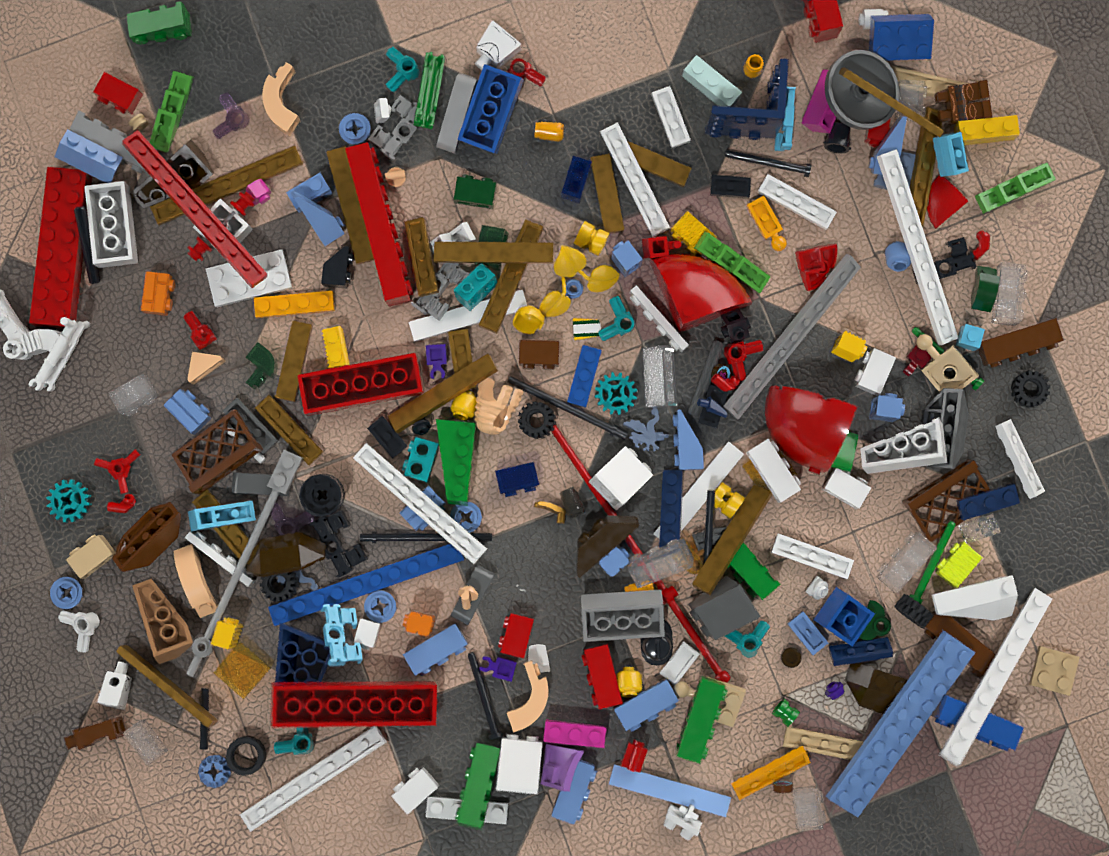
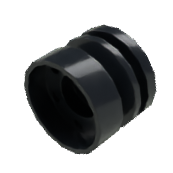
M325 473L311 476L305 480L299 494L301 505L305 511L319 517L330 515L337 511L343 504L345 497L344 486L340 480L333 475ZM320 490H321V491L327 490V494H326V496L328 497L327 499H326V498L320 499V497H319V496L321 495V493L319 492Z

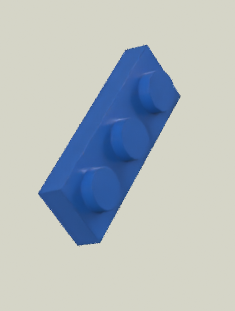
M582 345L567 403L586 408L602 350Z

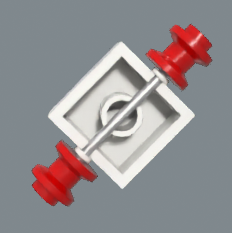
M240 191V198L237 202H230L234 207L233 209L221 199L210 209L239 243L253 230L239 216V213L245 217V210L249 206H255L253 203L255 199L248 192L243 194ZM194 225L193 228L204 239L202 240L197 237V244L194 247L188 246L187 248L190 251L187 254L195 261L198 259L203 261L202 255L206 251L212 252V249L208 246L211 243Z

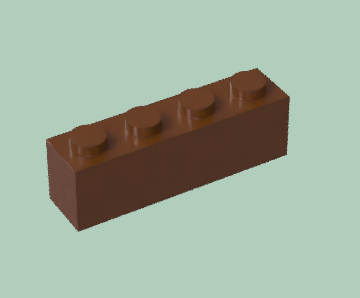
M1057 318L984 340L981 342L978 351L983 366L990 365L993 368L1002 365V361L1009 359V362L1021 359L1020 355L1028 353V356L1040 353L1039 349L1045 347L1047 351L1059 347L1058 343L1064 341Z
M934 610L932 612V619L924 628V633L934 640L935 638L938 639L942 631H945L974 651L975 654L967 665L972 668L970 672L979 679L983 678L996 654L951 616L936 615Z

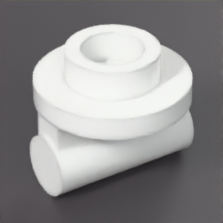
M816 576L805 592L816 600L824 598L828 593V583Z

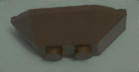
M606 516L603 519H598L588 533H582L577 541V576L581 578L639 527L638 518L636 516Z
M301 532L261 539L249 557L245 572L249 575L266 577L303 570L314 565L317 561L325 559V543Z
M860 663L849 664L845 681L857 704L860 707L881 714L886 712L908 681L907 679Z

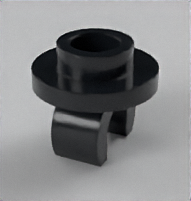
M424 417L413 424L412 431L414 434L424 435L430 430L431 423Z

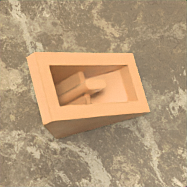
M192 352L187 380L194 385L226 361L218 355Z

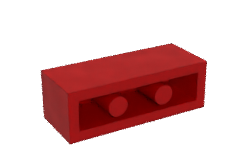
M608 644L584 649L585 654L581 656L584 666L589 668L590 674H586L589 686L593 685L595 693L591 694L594 706L598 705L600 710L623 704Z

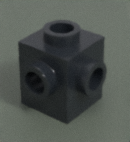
M739 308L720 315L723 326L720 327L724 338L728 337L731 344L750 337L748 331L751 328L749 320L743 316Z

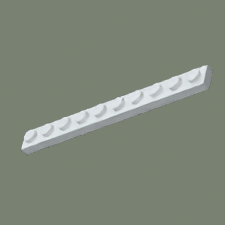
M896 149L877 156V160L938 345H943L958 339V335Z
M1036 588L1031 591L939 754L955 766H959L1052 601V598Z

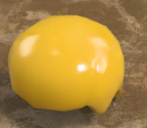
M530 305L520 307L514 315L513 326L522 333L534 334L538 328L541 330L545 320L544 315L536 307Z

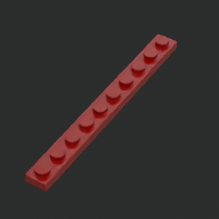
M139 130L122 140V145L251 288H254L268 277L266 271Z

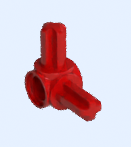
M521 58L514 59L507 70L508 73L519 76L522 79L526 78L539 87L546 80V76L532 69V64ZM518 62H522L525 65V69L521 73H516L514 70V65Z
M193 311L183 316L192 330L190 337L199 350L217 340L209 326L206 324L202 325Z
M756 340L745 344L742 341L730 343L725 346L724 356L728 364L732 365L733 374L739 381L746 379L743 361H745L747 355L763 351V344L761 340ZM736 347L738 355L733 358L731 350Z

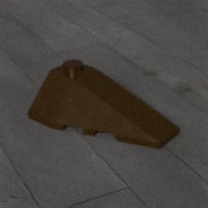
M191 139L166 161L191 189L199 187L214 174L205 154ZM151 176L130 193L143 209L170 198Z

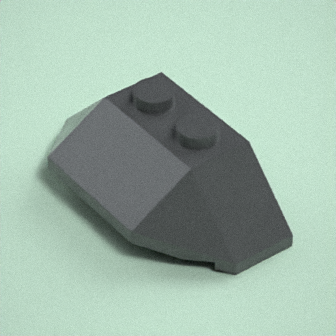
M943 388L925 407L923 425L939 418L944 428L947 463L933 465L935 468L954 469L964 453L969 412L963 389Z

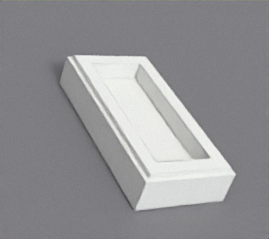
M683 641L660 671V674L675 685L693 664L699 653Z

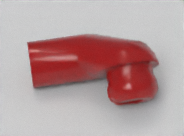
M715 374L711 378V382L724 392L736 389V386L740 383L736 376H731L730 379H723L719 374Z
M126 494L120 503L108 502L107 511L127 513L135 506L136 499L132 494Z

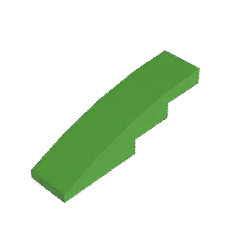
M173 71L169 89L165 91L161 109H158L150 139V144L155 149L169 152L186 106L193 76Z
M1047 162L975 196V199L982 213L985 214L1055 181L1056 178Z
M708 232L703 233L694 247L709 260L722 266L735 278L757 293H761L771 278L744 256L739 255Z

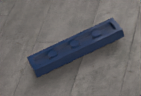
M663 470L660 550H680L683 470Z

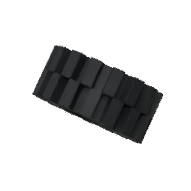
M1027 371L1018 375L1013 380V386L1011 387V390H1013L1011 395L1015 397L1014 401L1016 403L1019 402L1020 406H1026V408L1041 405L1048 399L1047 396L1050 395V391H1048L1050 385H1047L1048 379L1043 378L1045 375L1038 374V371ZM1033 382L1036 384L1038 391L1034 397H1029L1024 393L1023 387L1025 383Z
M534 401L533 404H526L527 407H523V412H519L518 415L520 416V419H518V423H520L519 428L523 430L524 434L534 439H544L545 435L549 436V432L555 429L553 425H556L554 411L542 402ZM536 413H541L544 417L543 424L538 428L532 427L530 423L531 417Z
M295 571L261 577L262 583H260V587L263 588L261 592L265 593V597L271 601H287L294 597L293 594L297 593L296 587H299V584H297L299 578L295 576ZM277 576H283L286 580V587L282 591H276L273 587V580Z
M903 594L894 606L903 616L922 629L925 628L933 617L928 609L907 594Z

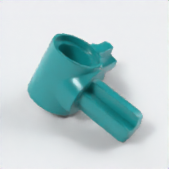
M395 47L387 50L386 56L396 64L397 73L386 83V86L391 92H395L406 80L408 82L415 80L419 76L420 69L413 58L408 55L403 56ZM413 66L411 70L405 71L407 67Z
M619 296L609 300L616 318L613 320L614 324L599 330L598 333L602 341H606L618 334L623 336L635 328L636 322L631 312L626 311ZM625 318L630 319L632 323L631 327L627 330L621 327V322Z
M761 620L752 633H745L743 635L735 630L724 637L737 645L736 648L741 651L744 657L752 658L757 655L759 648L763 644L761 640L770 629V625ZM751 643L755 648L747 649L744 645Z
M296 727L297 735H294L292 740L275 742V754L291 752L294 755L310 754L315 744L312 739V733H309V728ZM306 739L308 747L305 750H301L300 742Z

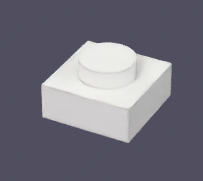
M379 98L374 104L376 123H384L391 115V107L388 105L387 98Z

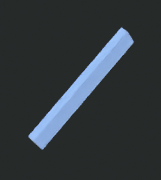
M616 764L613 765L609 785L688 807L692 804L695 806V809L723 817L727 815L731 800L730 796L645 772H632Z

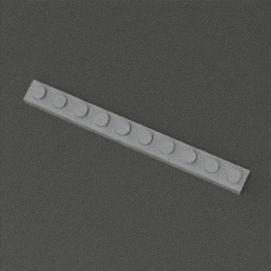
M846 254L725 403L723 407L734 418L739 419L859 271L861 267L851 255Z

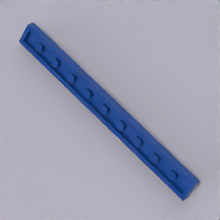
M448 544L268 607L274 626H277L280 623H286L320 611L325 604H329L332 607L333 604H340L464 560V557L453 545Z

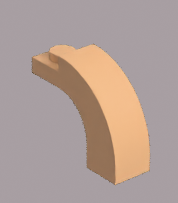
M286 62L284 66L277 70L276 78L268 75L263 87V104L273 124L280 131L291 136L301 120L298 115L285 108L282 103L283 91L295 74L293 66Z
M193 544L175 550L174 560L177 572L192 608H195L200 618L214 613L218 604L207 586L201 568V560Z
M532 660L524 663L532 686L531 696L523 706L507 711L513 732L524 729L535 722L542 714L547 703V678L538 679V675H541L538 664H533Z

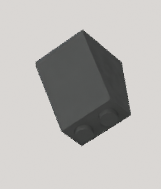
M727 576L717 583L711 595L704 592L688 604L691 608L689 613L696 622L699 620L702 625L700 627L702 633L714 640L761 617L741 585Z

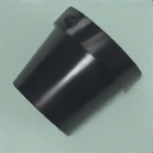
M834 123L827 139L823 141L824 148L833 153H848L851 150L849 143L851 127L844 123Z

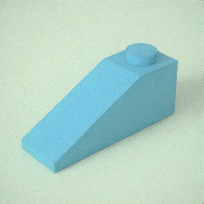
M253 501L199 508L188 512L191 532L256 520Z

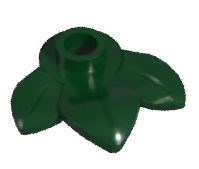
M870 600L867 608L875 613V615L859 637L863 640H872L877 635L885 636L891 630V623L885 617L883 606L876 601ZM879 622H882L884 624V628L882 630H879L877 628V624Z

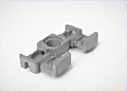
M399 95L391 107V112L397 111L401 114L400 117L402 118L392 133H385L382 130L383 127L378 125L368 141L380 147L381 153L392 161L396 160L394 155L402 144L406 145L417 130V127L412 123L414 122L417 102H414V107H412V103ZM402 126H406L410 130V134L406 137L399 134V128Z
M444 263L438 273L435 272L436 280L441 282V287L438 289L439 293L420 297L416 303L411 302L412 306L424 315L430 314L440 321L450 306L447 303L441 304L439 297L450 283L454 282L459 285L470 273L462 270L459 263Z

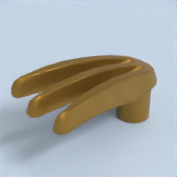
M537 501L534 503L533 507L558 514L556 523L564 524L565 515L567 514L566 510L548 502Z

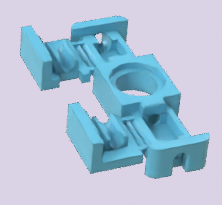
M787 86L785 120L781 126V130L784 133L777 134L774 151H785L792 148L796 87Z
M329 604L323 605L321 612H325L326 624L323 627L325 647L329 646L331 656L328 665L343 666L346 661H357V664H360L363 660L361 644L348 645V643H345L343 628L345 624H351L352 629H356L358 625L356 609H340L339 604H333L332 607ZM336 631L339 634V638H331L329 632Z

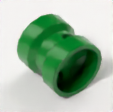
M784 698L774 708L772 714L776 718H780L782 723L788 727L795 721L800 711L790 707V703Z

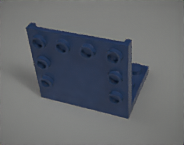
M781 58L778 65H775L774 71H772V76H770L767 83V94H770L768 101H766V109L712 106L708 123L705 126V134L715 138L727 135L732 139H740L741 136L749 137L750 140H760V138L775 139L785 120L789 59Z

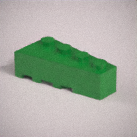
M436 419L447 502L453 505L468 506L476 423Z
M704 676L700 677L692 700L693 706H690L687 713V725L682 728L680 733L681 743H677L675 748L677 757L698 764L701 763L702 759H706L709 749L706 747L707 741L713 738L715 728H712L714 720L718 721L721 713L719 705L721 701L725 700L727 695L724 683Z
M480 743L476 744V748L472 747L469 758L472 759L471 768L467 767L465 779H467L466 788L462 787L460 795L462 804L461 808H457L455 816L458 825L482 831L501 748Z

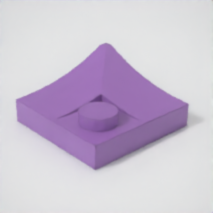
M546 744L541 784L570 792L575 769L584 751Z

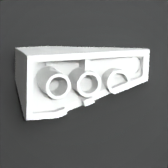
M1013 575L933 594L932 599L936 615L994 621L1012 616L1018 594Z

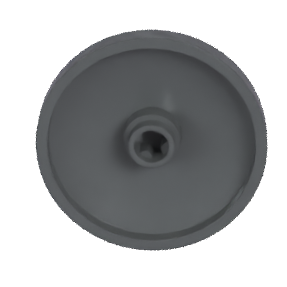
M866 50L850 51L835 60L830 66L825 79V96L833 114L845 125L859 130L873 129L887 122L896 109L839 74L842 67H845L899 102V83L887 61L879 55Z

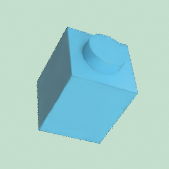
M964 324L960 327L955 346L976 351L980 348L985 329Z

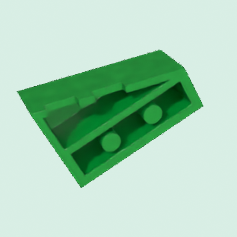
M182 1L176 2V6L167 8L166 5L159 6L160 10L150 12V9L127 14L129 37L133 43L146 44L147 41L153 40L165 42L171 38L183 40L188 36H192L190 15Z
M742 543L727 569L731 567L735 572L733 574L734 578L740 584L743 582L748 587L746 592L752 599L764 600L781 584L778 580H774L768 573L769 570L762 566L751 550Z

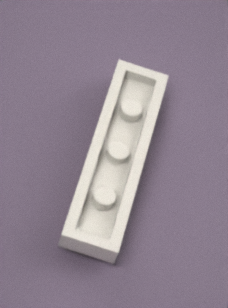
M767 174L757 192L825 230L828 229L836 214V211L769 174Z
M637 285L630 290L631 301L636 306L640 305L644 309V316L649 321L653 320L658 325L656 329L662 336L666 335L671 340L669 344L675 351L679 349L682 353L689 346L687 342Z
M1007 420L995 426L998 437L1002 440L1006 448V454L1010 457L1015 473L1019 476L1023 484V490L1029 499L1045 492L1012 420Z
M189 531L185 538L233 575L238 561L230 555L228 557L224 556L221 553L222 549L214 543L210 545L206 542L207 537L199 531L196 533ZM244 568L239 580L247 587H251L256 580L252 577V574H246V568Z
M777 534L771 553L844 579H848L854 562L852 559L781 534Z
M428 796L426 817L455 820L457 808H461L462 800L459 798ZM489 801L484 822L506 824L508 803Z

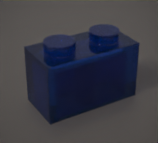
M576 156L572 157L561 192V198L580 204L592 167V161Z
M534 462L495 471L500 494H505V498L517 495L516 491L524 490L525 493L536 491V487L540 486Z

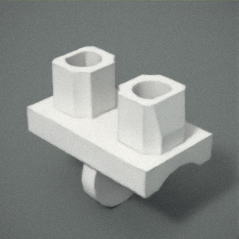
M670 804L664 826L670 830H673L676 825L681 826L680 835L686 840H690L694 835L697 836L699 834L702 822L697 820L699 815L693 812L695 806L692 804L688 808L682 805L678 808Z

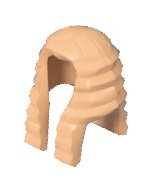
M486 378L478 384L479 390L477 391L478 397L476 398L477 404L475 406L474 421L481 432L496 435L506 429V425L509 423L512 413L515 412V408L518 407L524 392L521 389L515 388L510 404L506 406L513 388L503 385L497 400H495L493 396L495 381L491 378Z

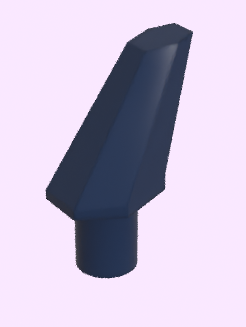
M711 397L698 399V406L705 407L707 411L724 418L727 417V411Z

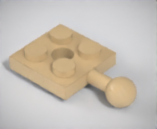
M923 334L917 338L918 348L926 350L934 359L921 371L939 392L943 388L963 389L979 377L977 372L954 345L940 355L932 346L933 341L929 335ZM953 368L956 372L955 377H946L944 374L945 369Z
M682 681L674 686V693L680 698L686 696L693 697L696 691L689 688V685ZM722 682L725 684V689H727L726 703L723 706H719L721 713L718 721H714L733 727L746 689Z

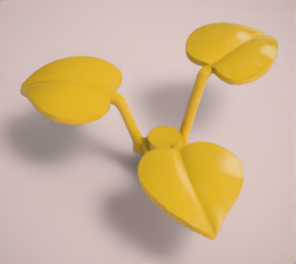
M562 245L554 263V271L562 279V293L552 291L547 294L542 300L539 310L543 313L544 317H555L569 309L571 300L568 296H565L566 276L573 277L579 272L589 281L587 288L592 292L598 293L614 286L620 277V273L612 266L601 265L591 272V277L587 276L582 271L587 263L586 257L580 251Z

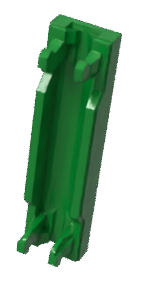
M430 51V53L426 52L413 125L432 130L445 56H443L444 54L433 56V52Z

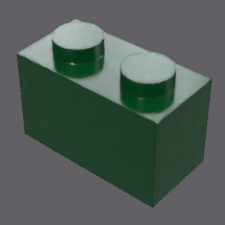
M471 175L457 176L453 198L454 204L493 209L497 188L496 182H493V179L490 178L474 179Z

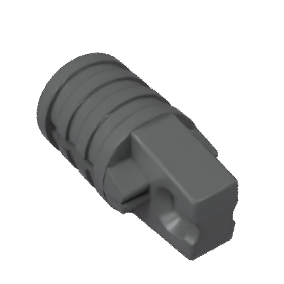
M725 525L713 528L712 546H715L727 528ZM705 530L692 534L697 551L704 550Z

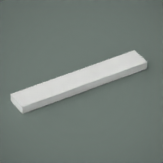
M618 122L600 131L652 237L669 230L670 226Z
M523 290L515 292L505 316L516 313L520 307L527 306ZM490 299L481 301L471 311L464 306L446 311L440 321L433 316H428L409 322L414 342L479 324Z
M730 442L724 446L682 498L681 531L706 502L707 490H715L744 455ZM660 526L653 533L657 538H660Z

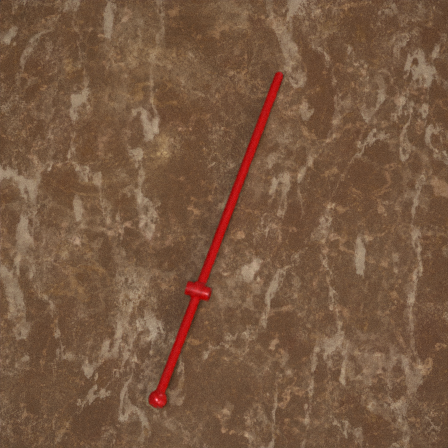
M553 425L555 429L551 431L606 514L608 516H617L611 505L589 483L592 477L558 427ZM632 536L626 537L624 539L652 582L658 590H662L663 606L665 604L669 605L715 673V679L728 683L731 680L730 674L720 668L676 603L674 598L679 595L673 586L665 587Z

